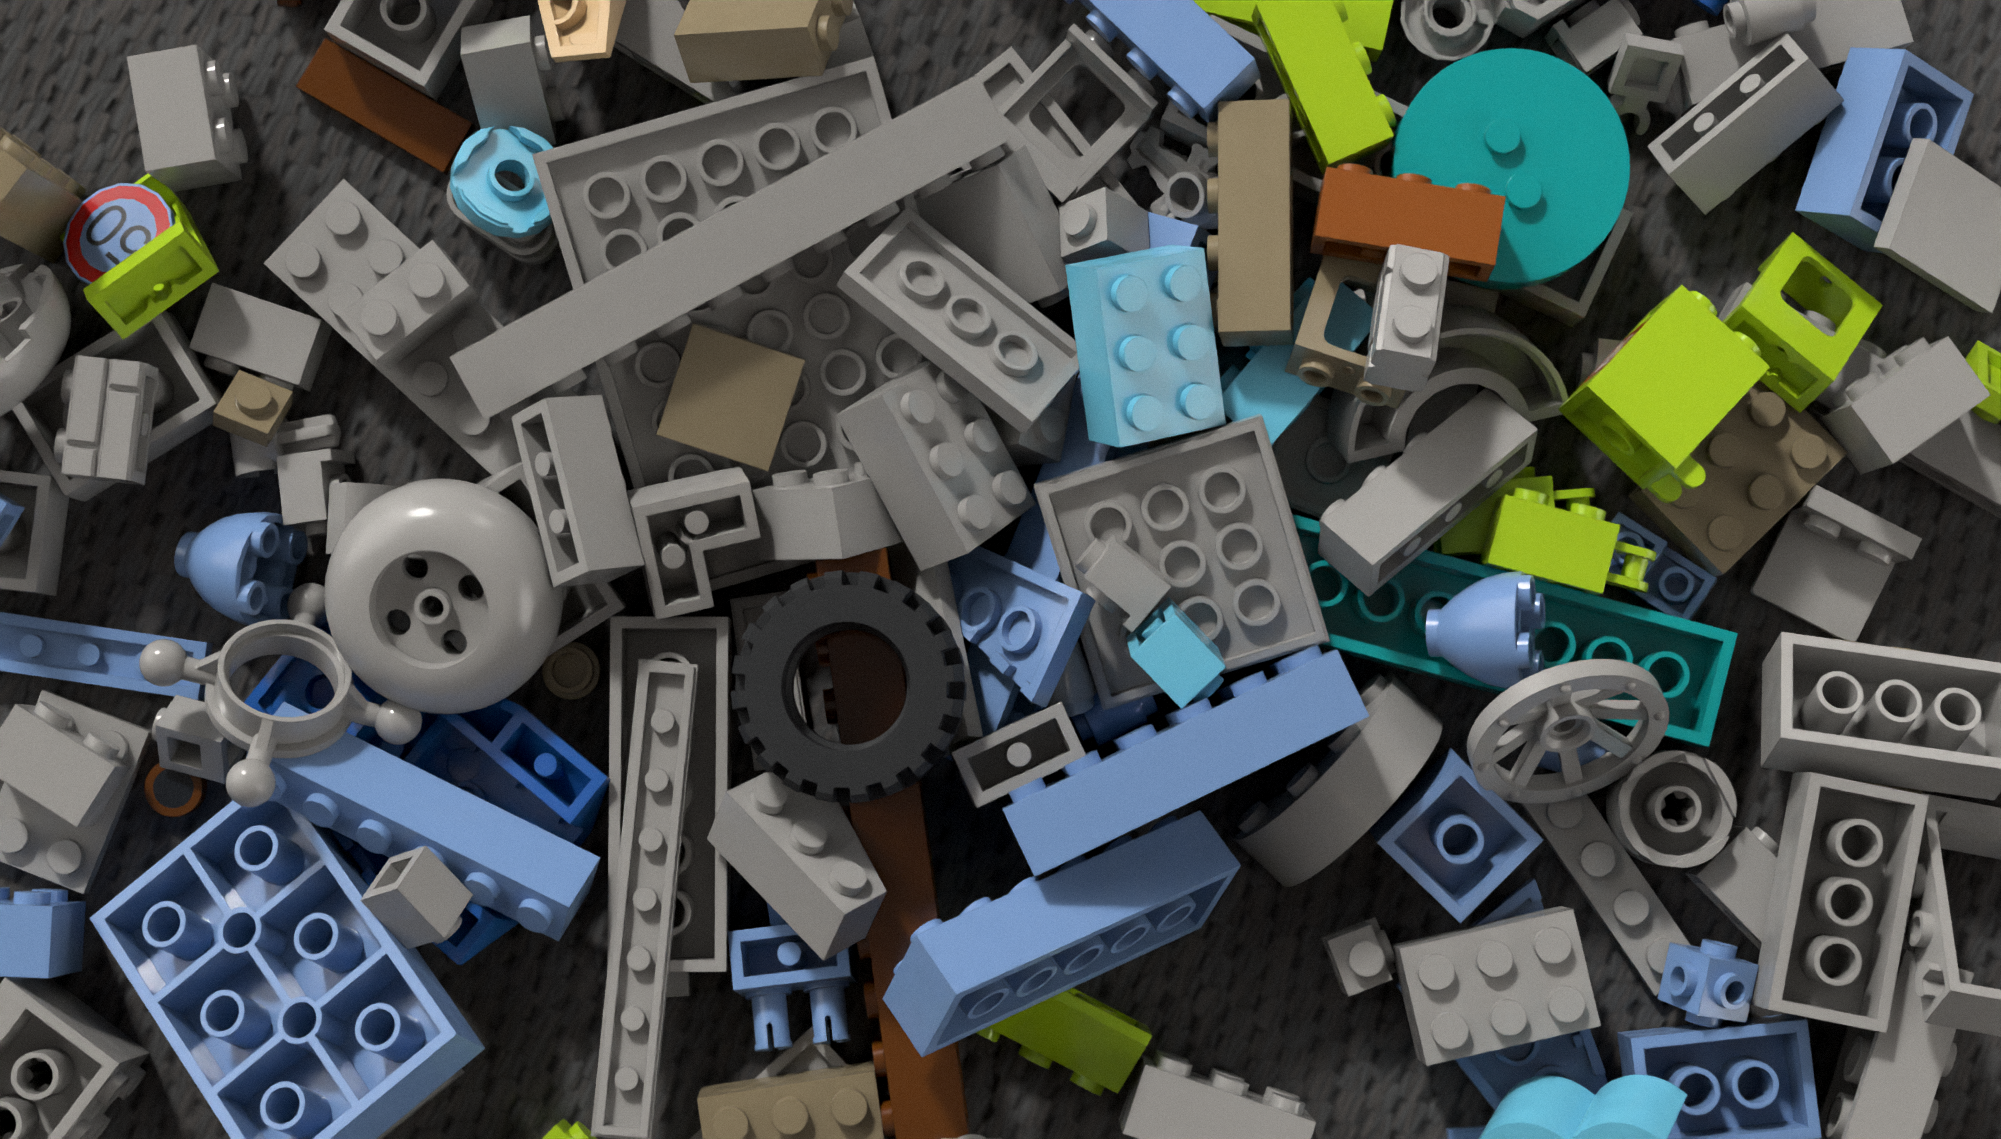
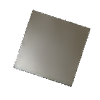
M693 322L656 435L769 471L805 359Z

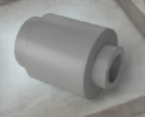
M1730 0V3L1723 6L1724 22L1729 35L1732 38L1739 37L1745 46L1775 39L1784 32L1792 34L1801 31L1805 23L1816 19L1817 13L1815 0Z

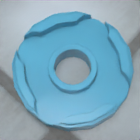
M493 126L480 129L463 142L451 166L450 189L458 209L473 225L495 236L522 238L540 233L553 222L532 154L553 149V147L545 138L522 127L509 126L508 130H493ZM504 170L517 174L524 183V189L510 191L503 188L497 182L495 174Z

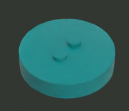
M1505 48L1483 51L1458 60L1440 71L1419 91L1403 115L1393 137L1389 153L1388 177L1396 178L1399 174L1413 173L1430 178L1433 185L1455 188L1458 184L1474 183L1488 187L1491 190V194L1506 196L1496 264L1488 281L1482 282L1458 277L1454 278L1483 288L1499 290L1521 289L1543 284L1560 277L1583 261L1604 241L1615 225L1626 199L1630 177V154L1625 131L1615 108L1599 86L1573 65L1546 53L1527 49Z

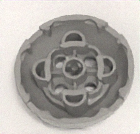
M24 264L0 269V417L21 403L46 379L59 361L69 338L71 312L67 295L51 269L43 264L38 266L33 272H29Z
M454 479L419 480L388 491L374 499L349 522L341 533L331 554L325 576L324 601L327 621L334 642L345 662L367 686L394 703L421 712L433 714L465 713L485 708L511 695L522 687L543 664L552 649L561 622L563 607L562 587L553 588L542 540L538 534V527L519 507L507 498L481 485ZM409 555H420L427 561L428 572L425 577L415 578L406 571L410 564ZM464 576H476L484 590V594L481 597H469L468 587L463 581ZM429 596H435L441 600L443 612L434 607V601L429 599ZM398 609L407 613L411 621L408 631H401L392 624L389 617L391 610ZM448 630H458L464 634L467 640V647L463 652L458 651L451 641H444V635Z

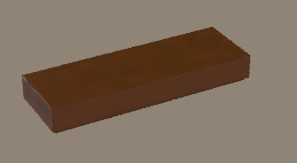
M326 38L321 43L296 85L301 92L444 175L448 174L463 142L470 137L475 129L473 123Z

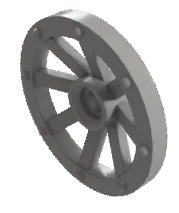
M1589 659L1569 662L1545 669L1519 681L1489 703L1475 720L1467 740V755L1478 783L1486 791L1492 789L1504 800L1527 804L1568 800L1594 792L1617 781L1645 760L1659 745L1667 730L1669 708L1658 681L1651 673L1638 665L1614 659ZM1623 692L1639 699L1605 700ZM1597 719L1638 720L1629 735L1625 737ZM1518 724L1503 735L1510 725ZM1589 740L1609 751L1601 757L1580 766L1577 748ZM1527 741L1511 771L1500 767L1496 763ZM1546 750L1558 752L1562 772L1533 775Z

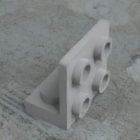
M1815 485L1790 509L1750 588V592L1761 600L1838 639L1857 641L1895 563L1911 560L1922 538Z

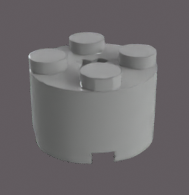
M1653 751L1639 765H1636L1625 776L1611 783L1607 788L1606 816L1610 829L1627 853L1644 863L1652 865L1688 868L1710 860L1724 848L1730 837L1728 835L1731 831L1734 817L1736 818V796L1726 774L1715 763L1688 751ZM1665 797L1678 799L1680 802V806L1673 811L1675 821L1662 817L1661 809L1666 806Z

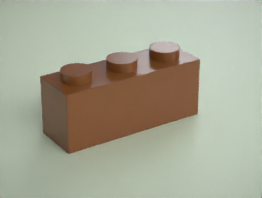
M1346 163L1338 165L1337 168L1326 167L1320 188L1310 253L1382 265L1389 246L1401 244L1442 252L1450 256L1447 276L1487 282L1496 264L1506 196L1491 194V190L1488 187L1474 183L1458 184L1455 188L1433 185L1430 178L1413 173L1399 174L1396 178L1373 175V171L1370 168L1359 164Z

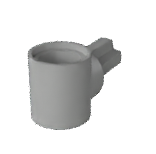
M326 414L290 422L284 418L268 447L229 432L236 478L260 477L259 471L273 469L274 474H278L276 456L336 448L339 445L341 428L335 416Z

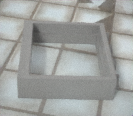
M1921 793L1922 795L1929 796L1909 905L1910 921L1907 937L1909 944L1914 947L1917 971L1914 989L1916 995L1921 997L1924 1023L2001 1037V990L1960 982L1941 853L1942 848L2001 860V808Z

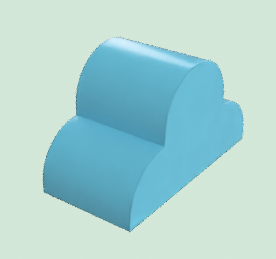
M1551 1075L1535 1076L1517 1083L1504 1095L1479 1139H1667L1688 1094L1668 1081L1649 1075H1628L1617 1078L1604 1085L1596 1094H1593L1580 1084L1563 1077Z

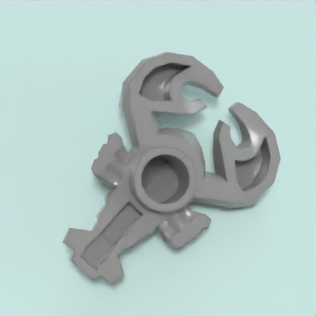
M1151 125L1147 131H1140L1130 145L1132 153L1127 161L1132 169L1147 166L1150 175L1157 183V187L1164 193L1151 204L1150 209L1152 213L1176 220L1181 218L1183 222L1198 225L1206 231L1207 229H1218V214H1209L1207 203L1208 178H1218V173L1214 171L1218 165V157H1209L1208 149L1203 148L1202 145L1197 143L1192 146L1189 158L1186 155L1179 154L1174 149L1166 148L1163 146L1165 131L1157 125ZM1218 272L1213 284L1218 283Z

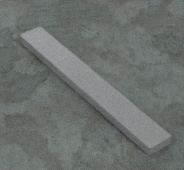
M639 659L591 1136L652 1139L700 667L698 664Z

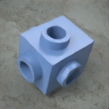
M1702 939L1701 947L1670 942L1658 1000L1687 1011L1685 1020L1697 1025L1719 1028L1721 1027L1722 1019L1746 1023L1759 965L1736 957L1738 947L1709 939Z

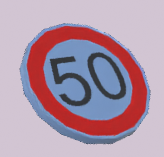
M118 183L99 189L79 205L68 221L63 241L66 262L81 282L90 285L174 225L173 211L159 193L141 184Z

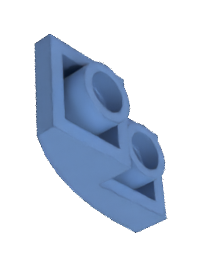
M1618 512L1611 522L1620 525L1617 541L1657 552L1655 562L1648 561L1643 581L1649 584L1647 593L1626 590L1660 613L1691 621L1717 583V578L1670 549L1667 541L1621 512ZM1613 553L1608 572L1620 575L1625 555Z

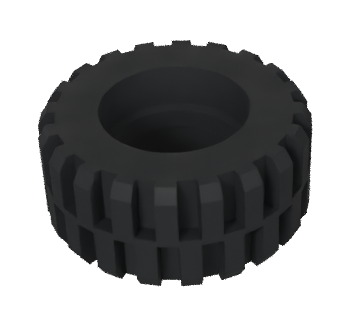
M840 570L824 572V576L813 579L805 578L790 585L791 589L780 597L774 596L762 607L764 612L755 623L750 622L742 636L745 643L740 656L735 655L732 673L736 674L735 691H731L733 710L738 711L741 726L738 729L745 744L751 745L758 756L756 760L767 772H772L783 781V785L798 793L803 792L814 796L817 800L832 803L866 802L893 795L912 786L924 778L923 776L937 765L948 752L947 748L954 736L957 735L963 720L961 716L964 701H966L967 683H965L963 668L965 664L961 650L952 635V630L944 618L920 595L901 583L884 578L878 574L860 571V573L844 572ZM845 630L864 631L885 641L902 662L907 680L906 700L901 714L895 723L874 740L855 745L835 743L814 732L799 713L794 697L796 670L807 650L821 638Z

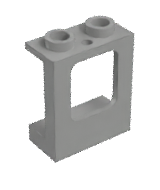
M1075 24L1068 29L1066 39L998 109L996 108L1011 137V140L1000 145L1003 152L1007 153L1026 145L1058 212L1059 205L1073 200L1150 121L1158 106V102L1153 98L1156 91L1144 76L1134 69L1126 73L1110 58L1114 52L1098 33L1091 29L1084 33ZM1083 66L1122 101L1125 109L1123 114L1080 158L1072 159L1066 156L1033 125L1029 115L1039 102L1074 67Z

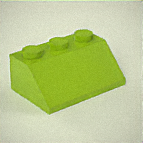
M1070 988L976 1032L993 1042H997L1002 1034L1022 1044L1018 1054L1046 1069H1049L1052 1062L1055 1061L1073 1070L1070 1081L1101 1096L1105 1087L1118 1094L1152 1037L1147 1025L1075 988Z

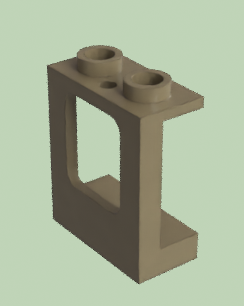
M1323 255L1285 372L1299 376L1302 381L1312 386H1329L1353 394L1360 401L1369 405H1386L1398 409L1406 390L1371 384L1363 380L1366 356L1333 346L1324 338V330L1339 285L1343 282L1344 284L1375 294L1377 277L1382 265Z

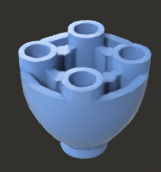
M269 512L236 514L210 524L200 533L192 531L185 533L177 544L174 564L177 573L182 577L190 579L195 590L207 604L240 624L249 626L266 620H287L290 617L287 610L288 598L293 591L292 587L297 565L303 561L307 553L308 541L303 531L295 530L293 526L283 525L281 514Z
M1523 571L1490 576L1462 590L1442 609H1429L1426 616V645L1429 656L1444 657L1450 664L1469 677L1490 686L1508 689L1519 681L1543 671L1544 658L1542 650H1535V629H1544L1546 618L1545 600L1543 593H1536L1533 575H1527Z

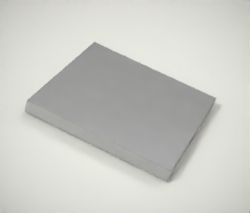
M1261 414L1033 484L1064 584L1089 595L1085 590L1091 583L1084 578V574L1075 567V564L1094 540L1098 538L1105 544L1114 533L1165 575L1171 584V588L1145 619L1170 597L1219 648L1226 668L1219 675L1330 641ZM1095 602L1080 637L1103 711L1165 692L1130 656L1126 637L1132 632L1123 625L1121 618L1125 611L1118 607L1114 613H1111Z

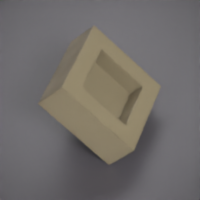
M239 370L213 411V426L268 447L292 406L293 391Z

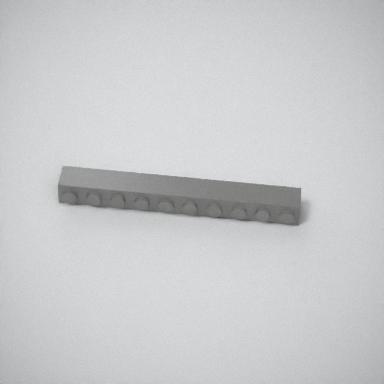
M974 75L457 351L449 358L483 419L486 420L499 413L502 421L506 422L511 419V416L533 405L534 403L530 396L551 385L555 394H559L585 380L587 377L582 368L603 357L609 367L639 350L634 340L655 330L661 339L688 325L691 321L687 312L705 302H708L711 310L714 311L743 295L739 284L760 274L763 282L767 283L796 267L791 257L812 246L816 255H819L844 242L848 238L843 229L864 218L868 227H872L900 211L895 201L915 190L922 200L952 184L948 173L969 162L974 172L1000 159L1005 155L1000 145L1011 140V137L979 75Z

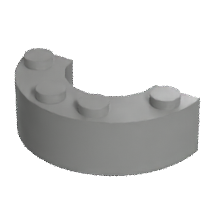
M1443 304L1436 363L1423 391L1412 392L1406 390L1398 409L1386 405L1373 406L1366 404L1355 395L1334 388L1328 409V439L1348 464L1404 451L1406 430L1416 410L1434 393L1458 384H1479L1488 388L1529 422L1562 415L1558 409L1568 399L1565 385L1552 362L1509 321L1482 308L1470 305ZM1369 338L1354 353L1367 357Z
M1391 671L1385 677L1380 673L1374 675L1358 692L1369 717L1334 733L1326 744L1331 750L1315 767L1311 763L1305 765L1289 781L1286 786V792L1272 797L1266 804L1261 800L1257 801L1237 822L1236 826L1241 831L1233 840L1282 886L1291 887L1304 882L1320 872L1351 847L1404 792L1434 750L1442 733V720Z

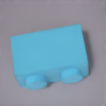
M1170 597L1149 615L1133 633L1126 637L1131 658L1181 709L1192 699L1198 702L1211 696L1224 680L1219 673L1226 668L1219 648Z

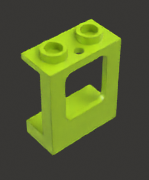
M148 173L133 184H141L159 193L173 211L175 224L83 289L88 302L123 340L219 272L186 206L169 187ZM66 232L60 235V239L62 240V242L64 241Z
M1792 232L1759 266L1757 270L1761 274L1740 304L1722 322L1733 332H1741L1756 343L1761 351L1760 357L1770 366L1759 380L1801 413L1835 381L1883 305ZM1823 276L1828 278L1832 283L1826 282L1823 279ZM1781 290L1806 310L1817 312L1833 321L1836 325L1834 336L1824 334L1783 300Z

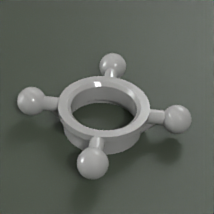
M305 583L292 591L287 602L288 614L292 620H266L244 627L226 642L221 651L203 659L188 657L181 645L169 639H159L151 642L143 649L140 655V671L144 678L153 685L166 687L174 685L180 680L205 685V706L210 720L226 739L248 751L246 759L232 766L226 777V790L230 798L241 806L256 807L264 804L272 796L276 783L274 773L269 767L272 758H298L320 752L339 740L347 731L351 722L374 727L377 734L384 741L394 745L406 744L412 741L420 732L422 726L420 711L404 707L390 700L385 701L381 705L368 702L356 689L351 668L339 652L333 637L319 629V627L327 622L324 587L322 585ZM265 655H289L306 660L319 668L331 682L335 696L325 708L315 713L298 717H280L262 713L242 702L233 692L229 680L232 674L249 660Z

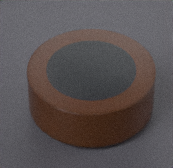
M158 763L150 770L146 777L144 785L145 797L149 805L161 815L168 817L185 816L197 810L203 803L207 793V781L204 778L162 768Z

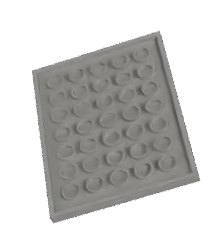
M873 56L824 70L822 76L796 78L532 154L573 290L892 120ZM913 192L895 201L900 211L884 221L868 227L863 218L844 228L843 230L848 239L819 255H816L812 246L795 254L791 259L796 267L779 277L764 283L760 274L739 284L743 295L714 311L711 310L708 302L687 312L691 323L674 333L660 339L656 331L653 330L634 340L639 350L609 367L603 357L595 361L634 489L736 466L742 468L750 482L751 490L773 485L772 475L788 471L807 470L808 479H813L814 473L832 469L847 468L849 474L856 473L854 463L860 462V459L836 415L905 370L929 359L837 287L836 284L843 272L907 207L919 216ZM693 322L805 359L769 471L656 435ZM757 539L703 551L711 591L816 561V559L760 560Z

